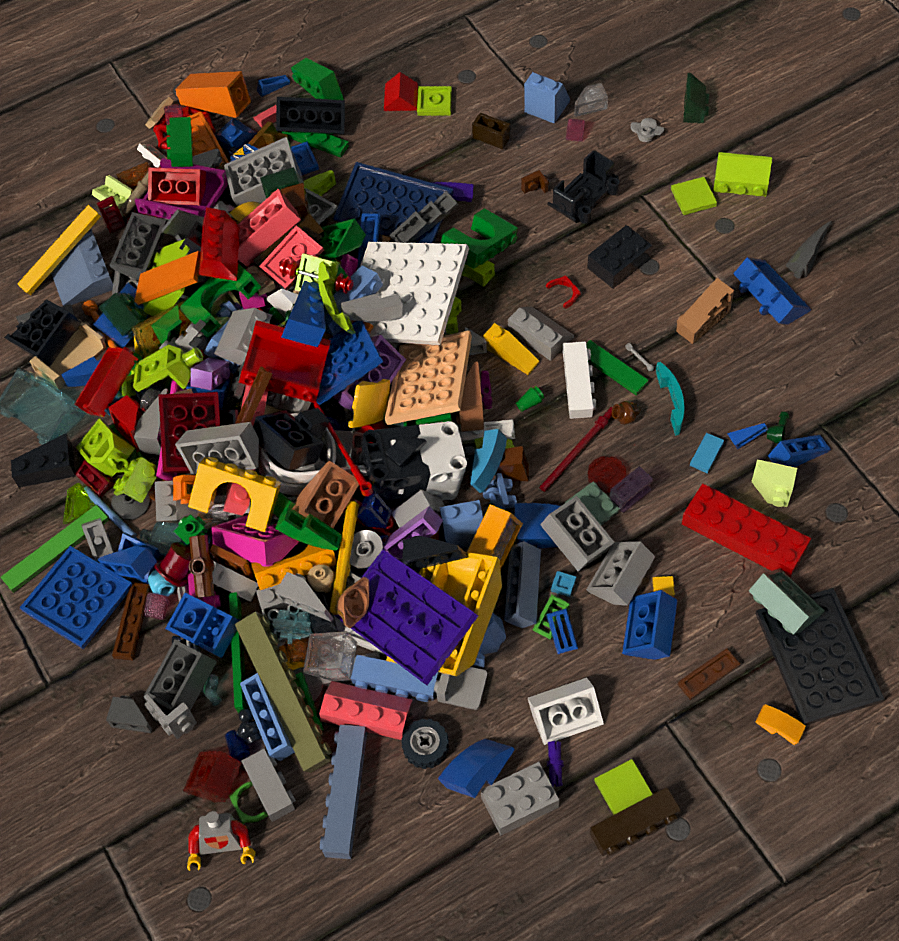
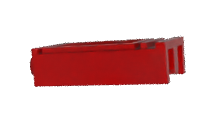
M108 347L74 405L89 415L104 417L106 414L104 412L105 409H108V404H111L133 368L134 361H138V358L133 355L134 352L126 347Z

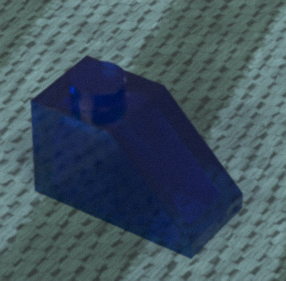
M373 491L370 496H366L363 499L357 517L365 526L386 528L392 510L376 491Z

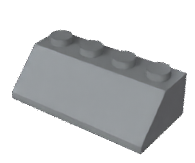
M251 422L187 430L175 444L191 475L197 474L199 463L204 457H214L219 462L225 464L232 463L243 470L258 468L259 438Z

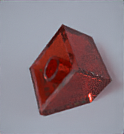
M222 751L199 752L183 792L212 802H225L231 793L233 781L239 774L241 762Z

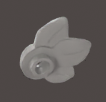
M645 118L641 123H631V130L637 133L639 140L642 142H649L654 136L661 135L664 132V127L657 126V122L653 118Z

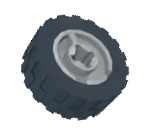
M432 719L416 720L411 725L409 724L406 731L404 730L401 740L405 758L408 759L410 764L417 768L426 769L434 768V766L441 764L442 760H445L446 754L449 751V740L445 728L439 722H435ZM423 741H428V742H429V746H428V745H422V746H421V744H422Z

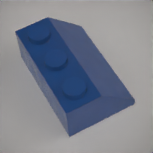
M662 590L634 596L629 605L622 654L653 660L670 657L677 599Z

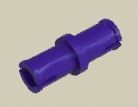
M555 741L548 742L549 761H547L549 781L552 787H554V784L555 787L563 786L562 767L564 766V762L561 760V742L557 741L555 744Z

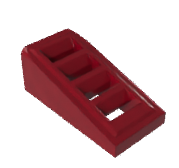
M113 196L96 203L104 224L110 233L125 227L124 220Z

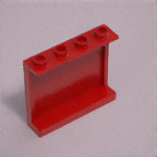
M256 320L239 383L252 386L259 368L262 366L272 373L265 390L315 403L331 340L322 338L319 346L314 347L281 338L284 327Z

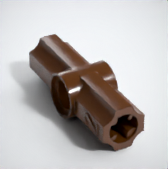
M208 535L189 537L191 551L189 570L194 577L196 598L215 596L212 577L215 565L213 560L210 559ZM201 563H203V570L200 569Z

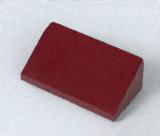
M86 460L83 461L75 473L98 497L104 495L116 483L111 477L89 464Z

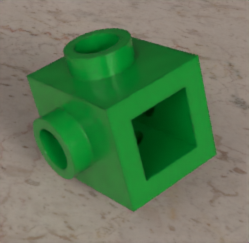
M191 514L188 517H183L178 523L179 526L173 531L189 547V537L206 535L208 532L204 527L206 523L199 516L195 518Z

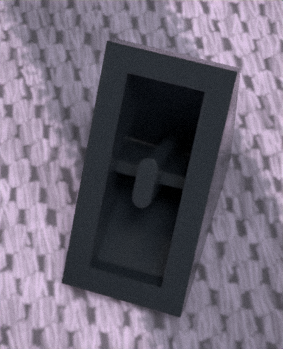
M240 407L220 408V426L235 424L241 411Z

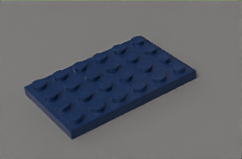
M356 162L333 220L343 222L355 219L361 227L362 214H380L379 234L391 237L390 234L415 211L417 213L420 212L430 201L434 203L445 191L453 196L454 191L452 188ZM443 220L411 243H435Z

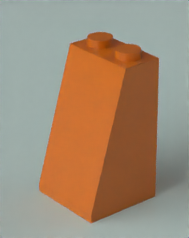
M242 71L190 74L175 89L181 105L237 118L251 103Z

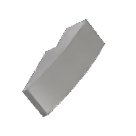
M377 294L341 303V313H345L353 321H386L402 318L403 304L397 294L380 299Z

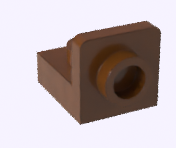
M540 170L521 178V190L524 194L534 191L538 187L544 193L548 192L549 180Z

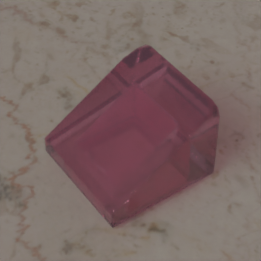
M568 119L566 140L583 142L585 120Z
M148 592L144 616L163 620L170 603L167 596Z

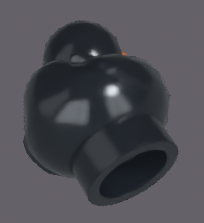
M248 708L240 710L238 717L242 723L237 730V736L244 739L246 744L262 738L256 722L252 721L253 714Z

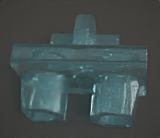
M279 610L277 618H273V626L275 632H281L280 638H288V644L292 645L294 639L301 640L302 634L311 635L312 627L308 612H298L297 621L290 620V611Z

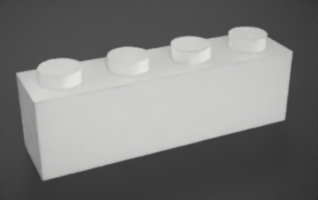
M586 342L563 343L569 418L592 417L593 410H596V399H592L591 394L594 393V382H590V376H592V365H588V360L591 359L590 348H586Z

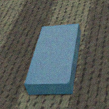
M706 433L690 462V466L708 474L724 444V440Z

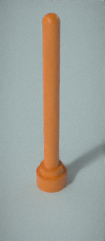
M88 300L83 303L82 309L84 313L91 316L93 321L96 322L100 316L98 315V306L95 301ZM100 330L110 348L118 347L111 338Z

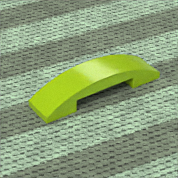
M322 261L319 264L318 283L324 306L332 319L342 329L350 334H355L349 316L343 312L340 313L329 286L335 283V279L330 266Z

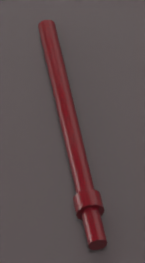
M610 407L603 416L598 417L595 425L540 485L539 488L543 492H546L593 437L607 426L608 420L612 417L613 407Z

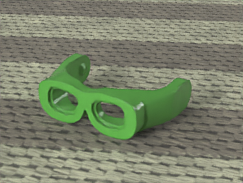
M251 781L243 784L233 794L229 795L242 824L257 822L268 816L266 811L256 816H250L243 813L238 807L239 796L244 790L253 786Z

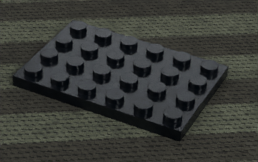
M834 588L809 595L825 612L802 632L794 635L787 632L778 619L770 616L767 608L756 610L755 614L800 720L804 725L884 701L882 692Z

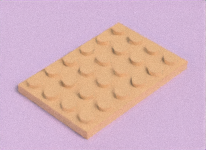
M470 330L443 336L441 345L412 343L400 345L399 353L406 360L392 382L385 415L387 425L460 411L472 339Z

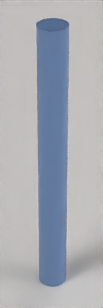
M88 486L83 488L82 492L123 532L134 537L137 536Z

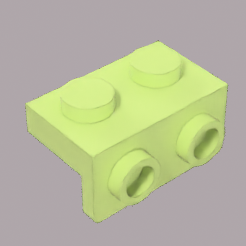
M108 175L106 176L105 185L93 189L92 195L100 201L113 196L118 209H120L133 190Z

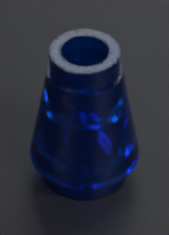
M235 730L225 734L232 760L239 763L250 756V747L242 738L237 736Z

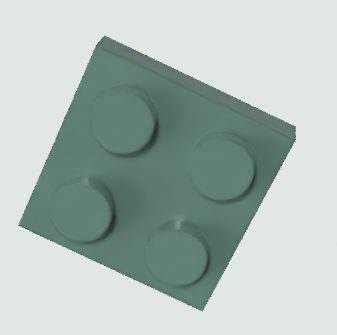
M594 482L569 499L571 500L577 496L600 525H603L620 510Z

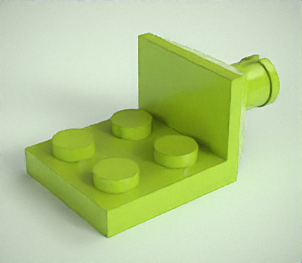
M168 344L136 363L133 388L139 392L169 375L182 389H185L191 377L192 366L203 360L202 352L197 347H194L185 353L182 349Z
M99 418L77 445L76 449L89 464L112 478L117 472L125 471L123 465L126 468L128 467L127 459L135 447L117 436Z

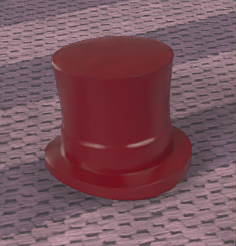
M173 542L165 558L157 560V563L154 565L157 572L164 579L177 587H184L188 583L189 563L191 561L190 547L181 542Z

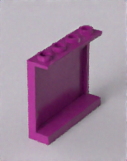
M162 158L160 161L161 168L200 169L206 171V190L201 205H172L148 201V192L143 199L135 198L134 200L138 213L170 219L176 210L179 209L204 217L206 207L213 208L228 185L225 170L195 164L193 166L172 167L171 160Z

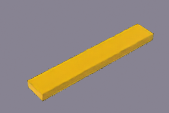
M88 205L19 281L18 285L31 296L101 216Z

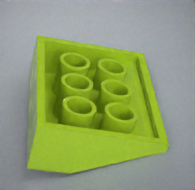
M185 239L163 247L160 253L157 252L153 258L155 265L151 269L186 256L190 247L185 245L183 250L179 249ZM185 287L143 303L142 312L157 317L171 310L184 293Z

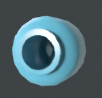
M156 569L148 577L149 586L158 597L170 596L176 590L177 586L164 579Z

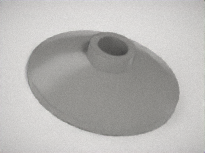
M362 530L354 534L350 564L353 567H370L382 551L383 541L377 533L370 530Z

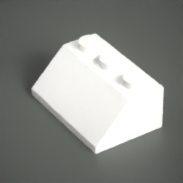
M587 678L528 697L532 716L544 745L550 741H557L604 724L594 686Z

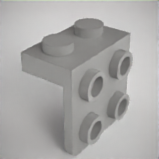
M470 667L458 676L442 673L440 680H436L434 687L438 702L473 710L479 709L487 679V671Z
M148 694L144 696L147 701L144 705L169 736L173 734L178 739L184 733H189L197 723L184 702L166 716Z

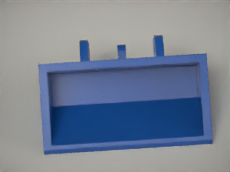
M747 257L733 273L741 282L738 288L741 293L750 291L763 305L759 309L761 315L771 314L778 323L789 324L811 311L810 307L765 260Z

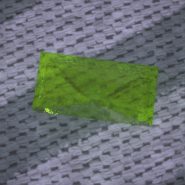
M76 483L67 489L63 524L67 525L95 506L80 483Z

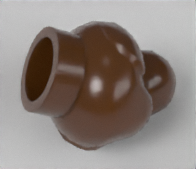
M622 401L613 406L612 417L618 419L621 424L626 425L635 421L636 416L640 414L641 408L633 402Z

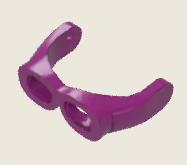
M488 371L481 372V394L484 396L482 398V406L485 409H490L493 405ZM484 388H488L489 393H485Z

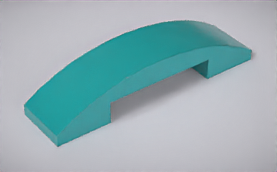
M657 362L656 376L660 388L668 387L675 408L671 412L670 420L675 436L680 434L684 417L682 390L672 372L663 363Z

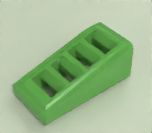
M552 594L533 628L534 632L550 640L552 639L551 630L547 632L539 628L541 624L550 628L549 623L544 621L545 617L547 618L546 614L549 611H559L552 607L553 604L561 607L562 610L567 609V611L570 607V603ZM563 614L560 615L561 622L564 618ZM552 617V618H553V621L555 622V623H554L555 629L557 630L558 625H557L556 618H555V617Z

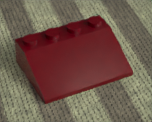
M218 392L158 394L163 472L190 473L175 444L187 430L220 426Z

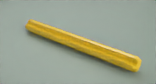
M349 501L346 507L342 531L343 536L340 543L329 609L333 615H338L336 613L337 601L346 587L359 504L355 501Z

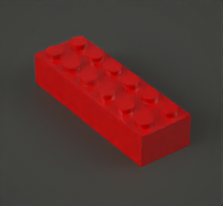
M703 483L683 513L682 525L770 571L781 569L790 578L808 549L811 540L810 537Z

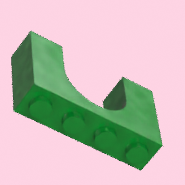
M484 208L474 214L471 229L488 240L471 238L453 227L443 233L441 244H467L469 251L465 264L475 269L483 265L490 258H494L499 252H503L510 245H513L518 238V227Z
M238 264L237 281L211 277L179 307V310L194 324L200 319L206 323L200 331L209 338L221 326L211 315V308L215 300L230 290L239 291L249 300L261 288V285L249 272Z

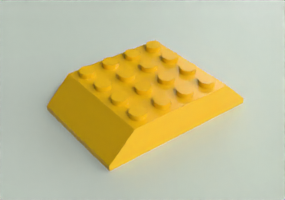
M466 552L467 558L420 569L419 575L478 615L453 652L446 658V661L438 671L439 673L458 676L474 665L502 588L500 560L498 557ZM387 656L386 660L388 662L396 663L394 660Z

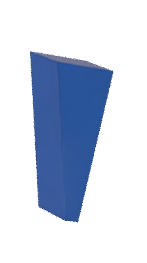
M286 75L258 80L257 92L263 97L290 84V80Z
M765 423L727 434L738 450L766 432L768 428Z

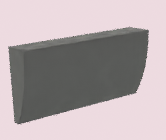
M132 212L110 267L126 276L139 280L140 274L151 270L153 266V258L159 251L166 234L162 233L161 230L167 223V220Z

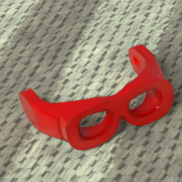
M566 275L551 280L546 284L547 289L554 285H564L572 289V298L563 304L565 309L573 305L581 295L578 288Z

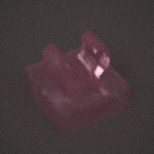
M179 104L165 106L164 111L167 124H170V118L184 117L182 106H179Z

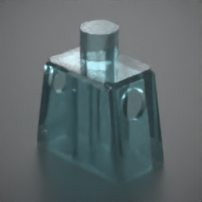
M157 522L152 531L143 529L140 533V540L146 541L148 544L158 548L163 559L173 542L185 543L173 532L179 526L175 523Z

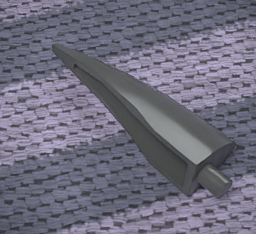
M829 221L814 232L789 259L786 266L794 272V277H807L814 265L818 249L832 221Z

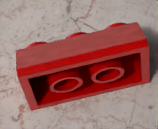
M148 168V201L172 205H201L206 190L205 170Z

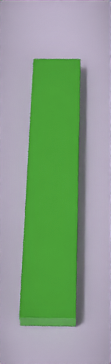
M95 505L0 578L14 593L59 559L69 546L75 547L86 538L82 524L101 518L103 524L109 521L108 517Z

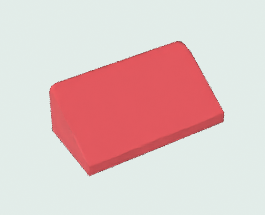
M276 105L253 117L261 128L267 122H276Z

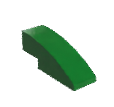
M290 507L280 515L275 528L297 541L335 551L338 550L343 536L312 514L305 518Z

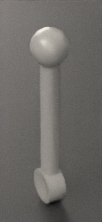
M630 343L625 345L628 351H631L647 366L648 371L654 370V365L649 364L633 349Z

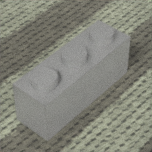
M265 749L241 761L272 822L295 810L292 803L296 800L291 790H285L283 784L286 781L281 771L276 773L274 766L277 763L273 757L267 755Z

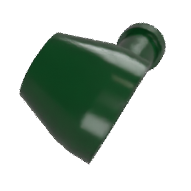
M787 412L780 413L778 425L768 427V440L777 444L780 441H784L785 427L789 419V413Z

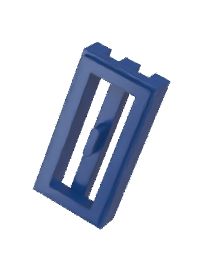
M567 609L546 614L557 654L578 649ZM561 614H563L564 620L572 646L570 647L568 646L563 625L561 622ZM554 616L563 642V649H561L552 617Z

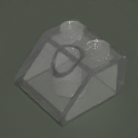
M347 631L310 634L303 672L330 681L351 680L357 641Z

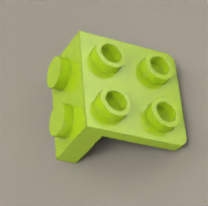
M142 457L133 459L131 463L128 462V467H124L125 471L122 479L119 478L113 487L115 489L113 494L118 496L124 493L142 503L157 477L158 466Z

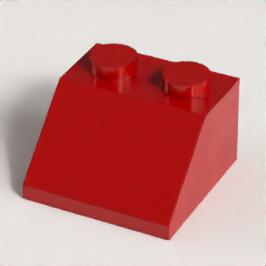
M126 395L108 407L116 430L138 452L140 449L134 436L137 422L142 416L139 410L141 407L135 399L132 400Z

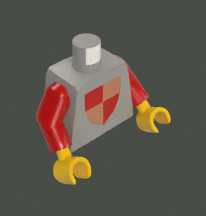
M212 811L206 816H201L199 818V825H195L188 836V849L191 854L187 863L188 870L190 871L191 863H197L198 870L200 869L201 858L197 855L199 852L202 855L242 850L243 848L242 864H246V856L251 857L253 863L256 853L254 849L249 847L251 842L247 827L235 820L230 813L218 814Z

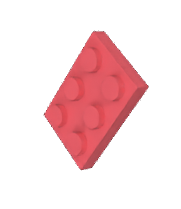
M295 226L259 267L288 291L297 281L298 275L293 279H290L288 274L286 277H282L280 272L281 263L289 259L290 264L297 261L298 266H300L302 253L319 257L324 249L298 226Z

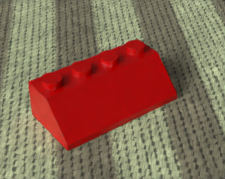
M206 207L202 226L199 275L237 281L240 227L225 210Z

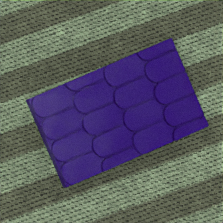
M382 549L362 576L369 580L368 610L351 629L428 686L433 679L432 677L439 671L446 658L453 652L478 615ZM334 615L343 622V619L340 615Z

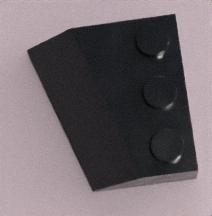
M46 299L30 314V318L24 324L22 322L16 326L17 330L11 335L8 333L4 338L50 367L82 322L69 311Z

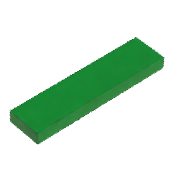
M589 340L586 343V348H590L591 359L588 362L637 396L648 384V379L593 341Z

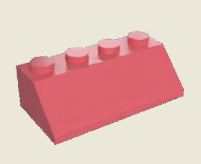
M277 189L238 224L240 227L238 260L246 267L254 263L253 260L301 220L296 209L281 190Z
M331 681L324 695L319 715L321 722L339 726H365L366 731L369 733L402 740L412 699Z

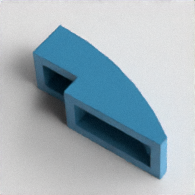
M499 429L484 431L482 448L475 449L476 454H474L471 485L479 493L484 492L491 482L505 451L507 437Z

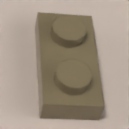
M257 265L245 269L261 285V288L257 291L259 296L276 289L275 283Z

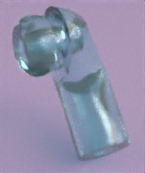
M210 674L203 687V693L213 706L218 705L222 701L221 697L216 693L219 681L216 674Z

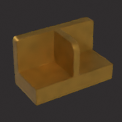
M267 122L248 144L260 149L285 137L288 138L287 134L278 133L273 122Z

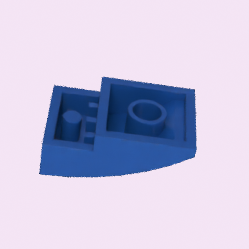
M540 503L514 504L515 517L523 523L517 535V544L524 541L530 545H537V548L558 547L540 524L550 513L561 506Z
M184 593L165 629L222 658L237 630L235 624L240 620Z
M488 739L480 740L466 748L452 760L438 780L447 789L475 798L484 783L493 784L515 749Z

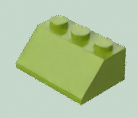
M719 152L713 192L766 197L772 157Z

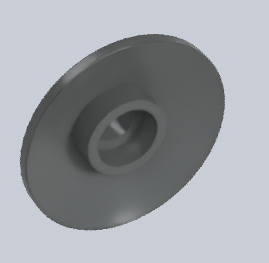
M124 493L118 496L114 495L111 502L112 510L123 520L137 519L144 515L149 508V494L146 495L142 503L133 498L130 501H126L131 497Z

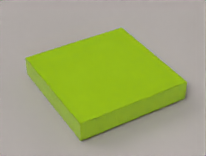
M419 86L417 116H451L452 86Z
M705 177L671 185V191L683 215L717 206V201Z
M632 759L594 778L613 815L653 795Z

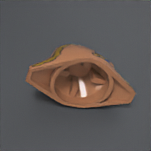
M362 577L352 586L348 587L337 601L336 613L342 617L344 625L348 628H352L368 610L369 580Z

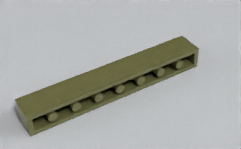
M254 612L237 622L235 626L303 771L312 773L332 761L330 756L332 751L321 737L323 734L317 723L315 724L312 718L314 714L310 706L306 705L303 699L305 698L304 692L296 685V676L293 670L288 668L286 664L288 661L282 650L280 651L277 645L279 640L269 628L271 625L266 615Z

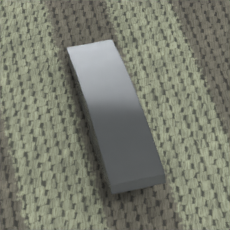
M445 191L434 203L430 201L420 212L417 213L415 211L390 236L395 242L411 243L443 220L459 204Z

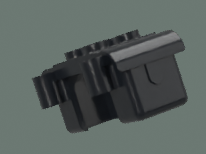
M593 150L584 158L583 174L580 173L565 188L564 180H562L553 189V203L548 202L547 205L575 223H589L591 220V210L608 193L610 195H617L619 193L620 181L619 177L614 174V162Z

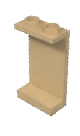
M87 322L80 324L79 329L72 335L50 367L36 357L29 361L34 371L58 390L66 385L61 374L93 356L96 358L107 348L104 335L99 331L95 332Z

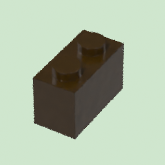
M479 113L472 123V137L503 149L510 139V123Z

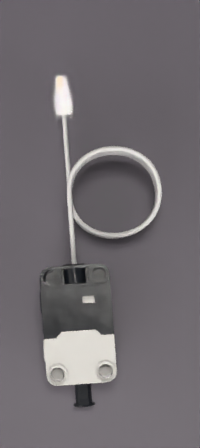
M291 413V415H292L293 417H296V416L299 414V413ZM451 421L367 430L363 435L361 444L362 454H360L358 468L366 481L370 482L373 487V493L370 496H363L365 504L371 509L398 507L420 490L438 496L442 500L455 499L458 495L464 472L473 468L476 448L474 446H462L458 427ZM326 428L321 438V441L324 443L322 451L327 461L335 464L336 446L334 438L328 428ZM398 439H425L427 443L417 454H413L402 467L385 453ZM259 446L258 466L260 474L264 477H274L276 481L281 482L279 491L283 494L299 495L320 471L292 472L284 470L275 465L267 456L266 450ZM342 467L343 470L353 475L350 470L351 467ZM226 495L215 496L213 507L208 513L196 510V517L199 516L205 523L211 522L212 526L231 521L230 515L236 514L223 511ZM298 496L287 498L294 503ZM249 502V507L247 508L245 513H249L251 502Z

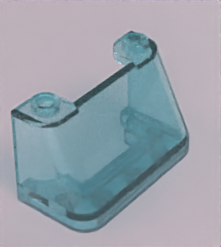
M20 368L16 370L0 397V414L7 418L15 417L38 434V442L41 445L68 433L84 418L86 412L75 406L76 401L45 378Z

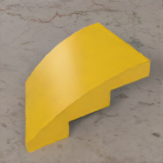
M382 379L378 383L361 381L356 385L352 405L354 418L352 421H349L348 427H362L385 419L389 401L390 380Z

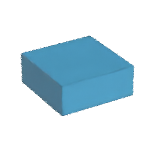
M557 571L551 592L570 597L576 582V576Z

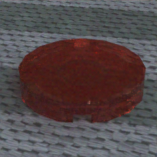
M601 456L593 460L589 465L587 473L588 482H594L604 493L615 492L625 483L626 468L615 457Z

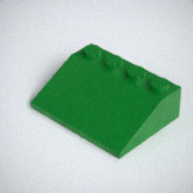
M355 219L321 227L324 230V234L318 244L323 247L324 251L319 257L332 259L359 248L366 234Z

